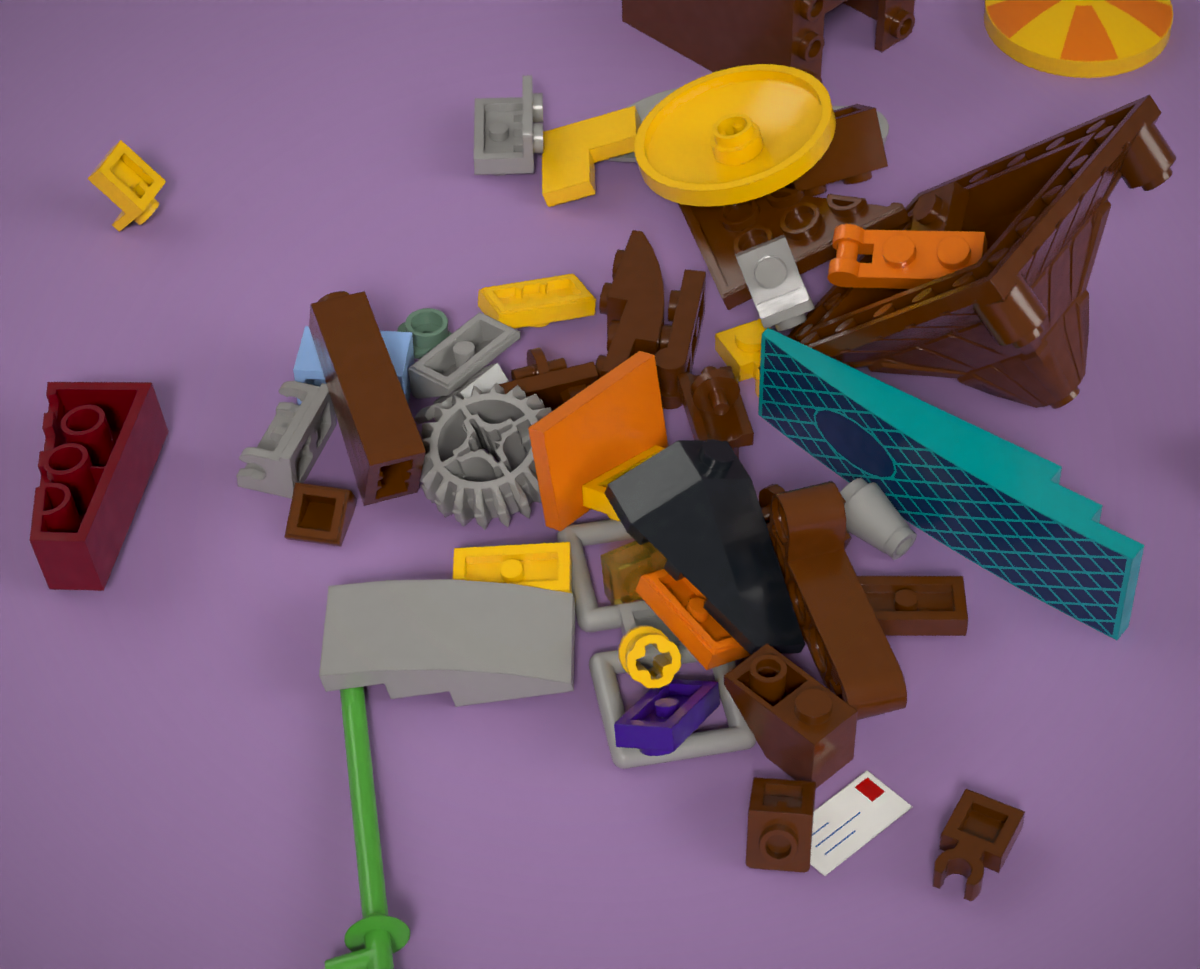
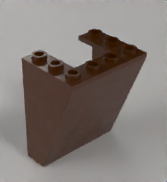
M622 0V21L713 73L737 66L775 64L805 71L822 83L821 67L822 50L824 47V16L826 13L844 3L876 20L875 49L883 52L912 33L915 24V0Z

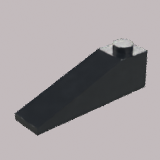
M715 439L678 440L608 484L604 493L627 533L639 545L650 542L668 559L664 569L676 581L683 578L688 579L706 597L703 608L750 655L765 644H769L781 654L802 652L805 641L752 479L727 441Z

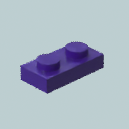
M673 679L668 685L661 688H651L614 723L616 747L640 749L642 754L648 756H662L674 752L720 705L718 682Z

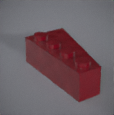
M47 382L46 396L49 402V409L47 413H44L42 429L45 434L44 451L39 452L38 468L41 479L40 486L35 488L30 543L49 589L104 591L169 431L152 382Z

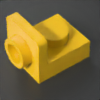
M122 140L108 151L87 178L122 210L112 223V226L119 232L133 220L138 225L143 224L155 212L160 203L154 197L166 183L155 170Z

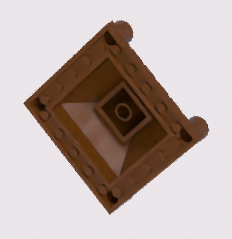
M1147 95L918 193L905 207L910 221L892 230H911L913 209L918 197L956 181L970 191L962 231L985 232L987 251L976 264L906 291L888 288H848L834 285L814 306L815 309L806 315L807 320L797 325L787 337L855 369L868 367L871 372L957 378L959 383L1035 408L1050 405L1053 409H1057L1068 404L1079 394L1080 389L1078 385L1081 383L1086 372L1089 336V292L1086 288L1111 208L1108 198L1121 177L1128 188L1142 187L1144 191H1149L1164 183L1173 173L1170 167L1175 162L1176 155L1155 125L1162 112L1152 97ZM861 255L857 261L859 263H872L873 255Z

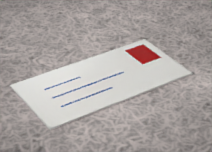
M869 771L864 772L814 811L810 865L826 876L910 810L912 806Z

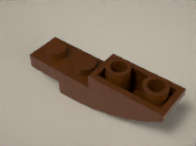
M632 230L625 250H617L613 263V282H605L601 291L599 310L600 314L607 315L608 353L607 356L599 355L595 367L599 375L598 379L638 351L655 355L660 350L661 332L664 325V283L657 257L643 231Z

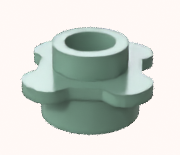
M423 308L412 312L397 329V332H412L414 358L416 359L422 358L452 334L448 329L447 316L443 312L432 308Z

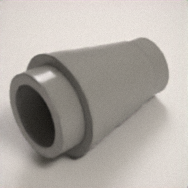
M857 478L842 489L840 494L846 501L844 508L848 532L881 552L886 553L893 560L900 558L910 549L916 540L917 534L909 528L907 522L877 483L872 482L868 484L863 478Z

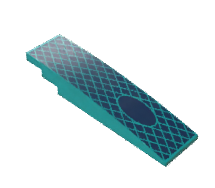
M767 328L762 333L758 415L849 483L857 478H863L868 484L872 482L877 483L904 520L950 549L1072 618L1115 640L1120 638L1129 627L1144 545L1100 524L1103 505L1059 485L1062 466L770 328Z

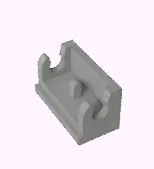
M287 381L282 384L278 391L279 394L286 397H296L302 403L297 405L293 402H279L275 409L276 415L257 448H245L239 456V459L246 462L247 465L245 468H241L236 475L238 487L292 499L295 482H305L337 425L327 384L324 383L320 386L297 381Z

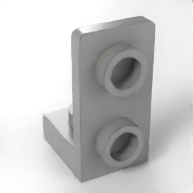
M785 235L735 254L764 328L775 325L777 331H783L807 320L805 313L815 309L804 286Z

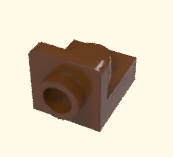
M753 777L748 810L746 865L749 868L802 873L810 869L816 782Z

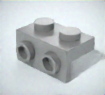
M532 75L522 76V97L475 98L474 175L492 174L502 176L507 174L534 173V153H544L543 93H533Z

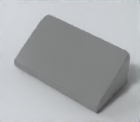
M479 312L408 368L412 396L421 399L450 395L520 339V331Z

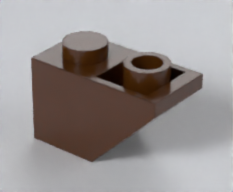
M854 104L834 110L836 128L829 148L809 171L783 188L802 190L805 196H817L827 191L826 184L843 180V184L864 182L872 178L871 171L887 167L888 164L876 108Z
M765 644L724 675V685L749 729L754 734L764 755L794 780L816 782V788H818L854 759L858 711L769 644Z

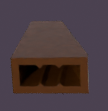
M338 291L327 294L320 298L318 302L310 305L309 328L363 505L366 506L417 493L426 451L366 293L363 291L349 295L348 292Z

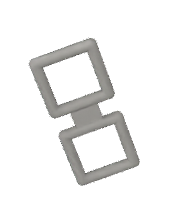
M609 519L567 526L562 531H558V542H570L572 552V593L575 599V613L578 625L583 631L590 633L621 628L622 635L624 636L629 630L637 626L650 625L660 629L677 646L681 655V664L699 662L645 601L598 607L583 546L633 539L627 533L621 521ZM652 644L645 646L646 652L644 657L636 659L646 669L654 667L653 657L662 654ZM618 650L594 654L589 660V669L613 763L618 768L627 769L752 748L756 744L755 736L724 685V675L736 667L735 661L712 668L715 681L719 684V695L729 727L692 733L674 752L662 756H648L642 754L640 749L616 747L614 723L625 714L616 674L627 672L622 668L619 661Z

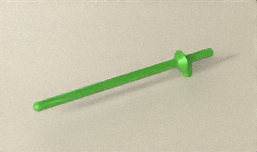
M364 687L341 689L340 699L362 919L354 923L347 930L344 937L347 948L352 952L325 960V969H394L393 953L399 951L408 943L410 929L400 919L388 915Z

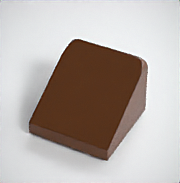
M295 482L284 537L289 540L341 547L355 511L357 498L351 490Z

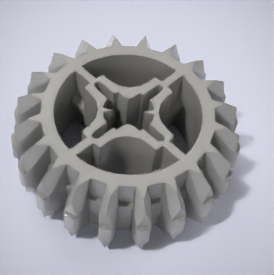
M497 382L489 393L483 394L474 385L471 397L462 400V398L453 394L451 408L435 407L434 418L436 422L422 423L421 432L426 453L420 482H423L421 487L426 498L431 503H435L438 511L445 517L454 514L456 521L460 522L463 527L473 518L476 519L477 524L484 530H486L492 518H499L500 522L508 527L511 519L510 515L516 512H520V514L530 518V504L532 502L542 504L528 428L551 413V408H545L543 401L539 399L537 394L526 397L525 392L518 385L505 394L504 388Z

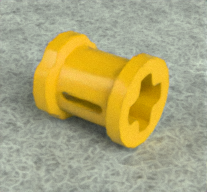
M650 625L637 626L629 630L621 639L618 647V658L622 668L644 687L661 688L668 685L681 667L680 652L677 646L660 629ZM652 644L662 654L653 657L654 667L646 669L636 659L644 657L646 652L645 646Z

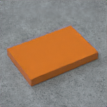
M638 351L528 428L546 527L562 531L591 510L583 506L582 485L655 445L663 448L668 447L655 355Z

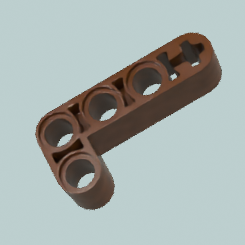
M829 481L774 494L771 499L769 534L803 638L825 687L858 711L857 720L906 708L907 690L900 665L844 549L846 514L843 500L836 484Z

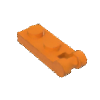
M841 224L834 229L832 246L837 252L836 258L832 259L829 263L827 279L830 283L839 287L911 289L976 264L987 251L985 232L864 230L862 227L854 224ZM858 254L873 255L872 263H859L857 261Z

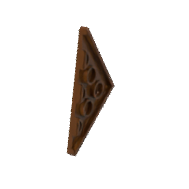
M781 188L760 198L732 205L701 207L679 204L728 310L752 299L735 256L739 252L785 235L801 275L836 257L837 250L833 248L832 242L834 229L838 225L854 224L862 227L864 230H892L910 221L902 203L893 202L890 206L868 204L865 198L834 194H828L827 198L805 196L802 190Z

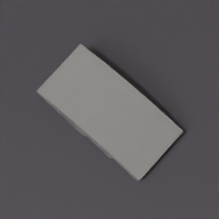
M453 579L385 580L329 586L319 677L325 691L385 684L391 699L450 691L455 707L574 691L575 599L573 593L509 583Z

